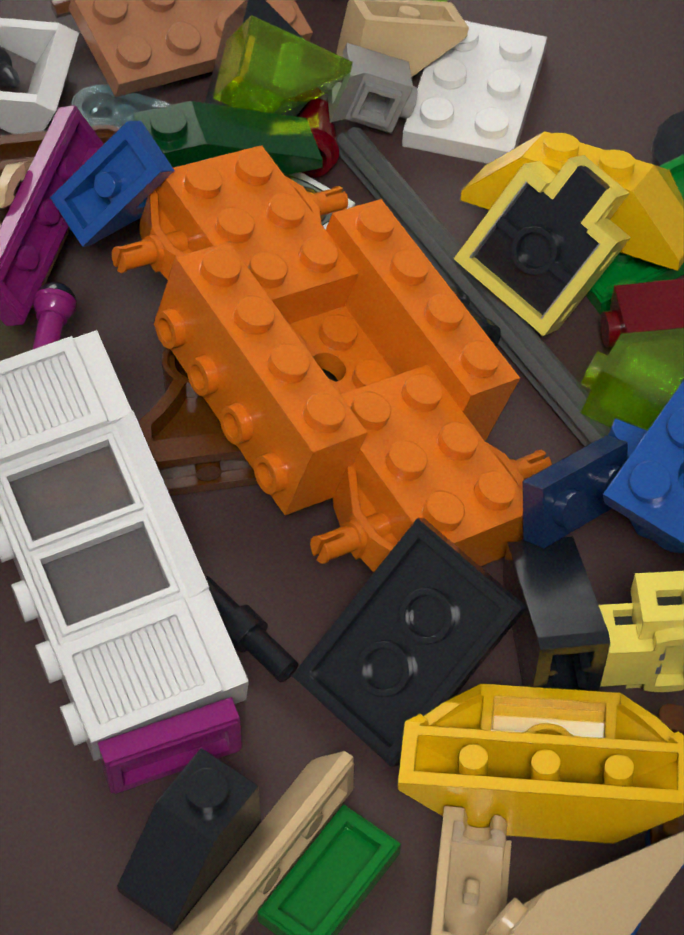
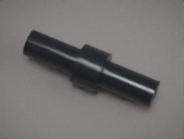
M205 576L210 593L233 646L239 652L248 651L279 682L289 679L297 670L298 662L266 632L267 622L249 605L239 606L210 576Z

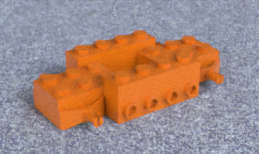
M262 145L174 167L175 171L147 197L140 221L142 241L113 247L111 254L115 267H118L117 271L120 273L150 264L155 272L160 271L168 280L154 322L157 336L162 345L173 352L186 371L193 390L206 400L219 419L225 437L239 448L254 470L255 478L260 488L272 496L283 514L288 515L333 498L334 511L340 528L311 538L313 556L319 554L316 560L321 564H325L332 559L351 552L355 559L361 558L375 572L417 518H425L480 567L505 557L507 542H517L523 539V481L551 466V459L549 456L544 458L546 452L543 450H536L534 453L516 460L509 459L505 453L485 442L520 377L383 200L379 199L347 208L348 196L345 191L342 192L343 188L341 186L317 193L307 192L303 186L282 173ZM332 213L325 230L321 224L320 216ZM322 369L332 373L338 381L334 382L329 379Z

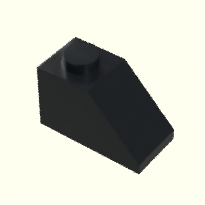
M200 748L157 800L117 885L118 892L175 931L261 823L259 786Z

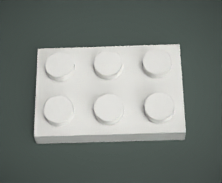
M465 21L469 26L467 37L424 68L417 88L418 94L411 116L407 118L403 129L402 146L489 164L518 147L545 56L547 37Z

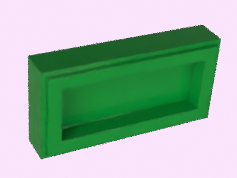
M343 804L257 912L258 922L275 935H338L400 855L401 843Z

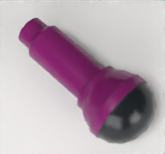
M51 282L44 284L33 297V306L38 324L32 350L59 341L63 326L76 311L75 294L63 283Z

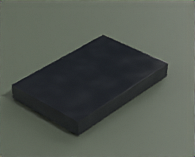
M417 518L292 676L391 767L400 765L405 721L419 714L425 716L443 702L455 697L528 607L425 518Z

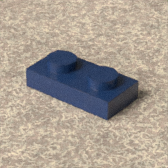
M606 435L524 480L523 540L541 548H546L611 510V507L604 504L603 493L627 461L628 442Z

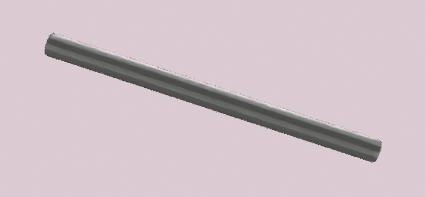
M352 127L347 132H341L337 137L339 156L377 200H383L449 286L462 289L469 296V306L482 319H490L500 327L501 336L498 343L580 442L586 447L608 435L613 424L611 419L532 327L454 260L462 246L367 135L357 127Z

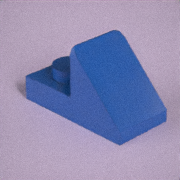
M127 121L50 198L81 246H90L141 218L147 197L175 170L143 122Z

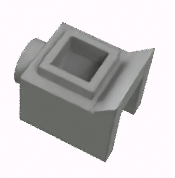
M346 43L343 50L345 78L342 83L330 80L327 87L330 123L347 119L392 133L399 117L407 119L411 116L417 100L418 89L412 84L409 62Z

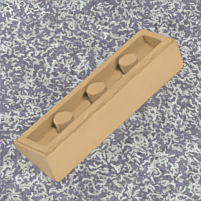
M346 751L318 757L309 762L172 935H241L255 918L259 909L353 791V756Z

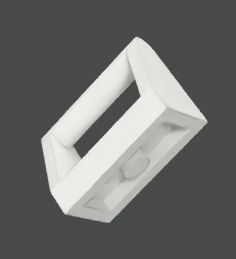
M0 18V47L36 63L28 93L0 91L1 129L12 134L45 130L56 113L79 32L60 23Z

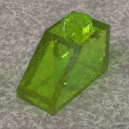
M251 15L227 39L213 99L235 108L281 114L326 94L351 72L353 62Z
M684 328L622 333L609 356L597 351L581 382V385L591 389L580 413L610 428L616 418L648 431L684 378Z

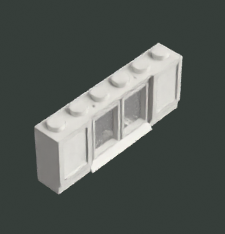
M95 330L75 338L70 336L0 361V561L3 563L11 559L14 560L22 580L11 584L19 610L25 623L37 618L46 640L35 645L49 684L62 680L71 702L61 706L60 711L73 745L76 746L86 742L95 761L101 758L97 742L232 697L234 704L246 700L248 678L98 331Z

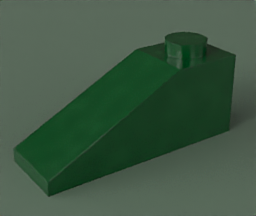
M195 101L133 113V121L143 122L173 168L261 145L285 176L323 168V159L307 118Z

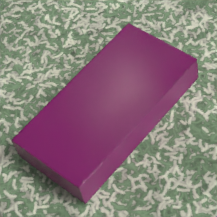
M232 697L97 742L103 772L110 792L117 794L178 773L186 767L200 748L217 759L240 751L242 749L240 717Z

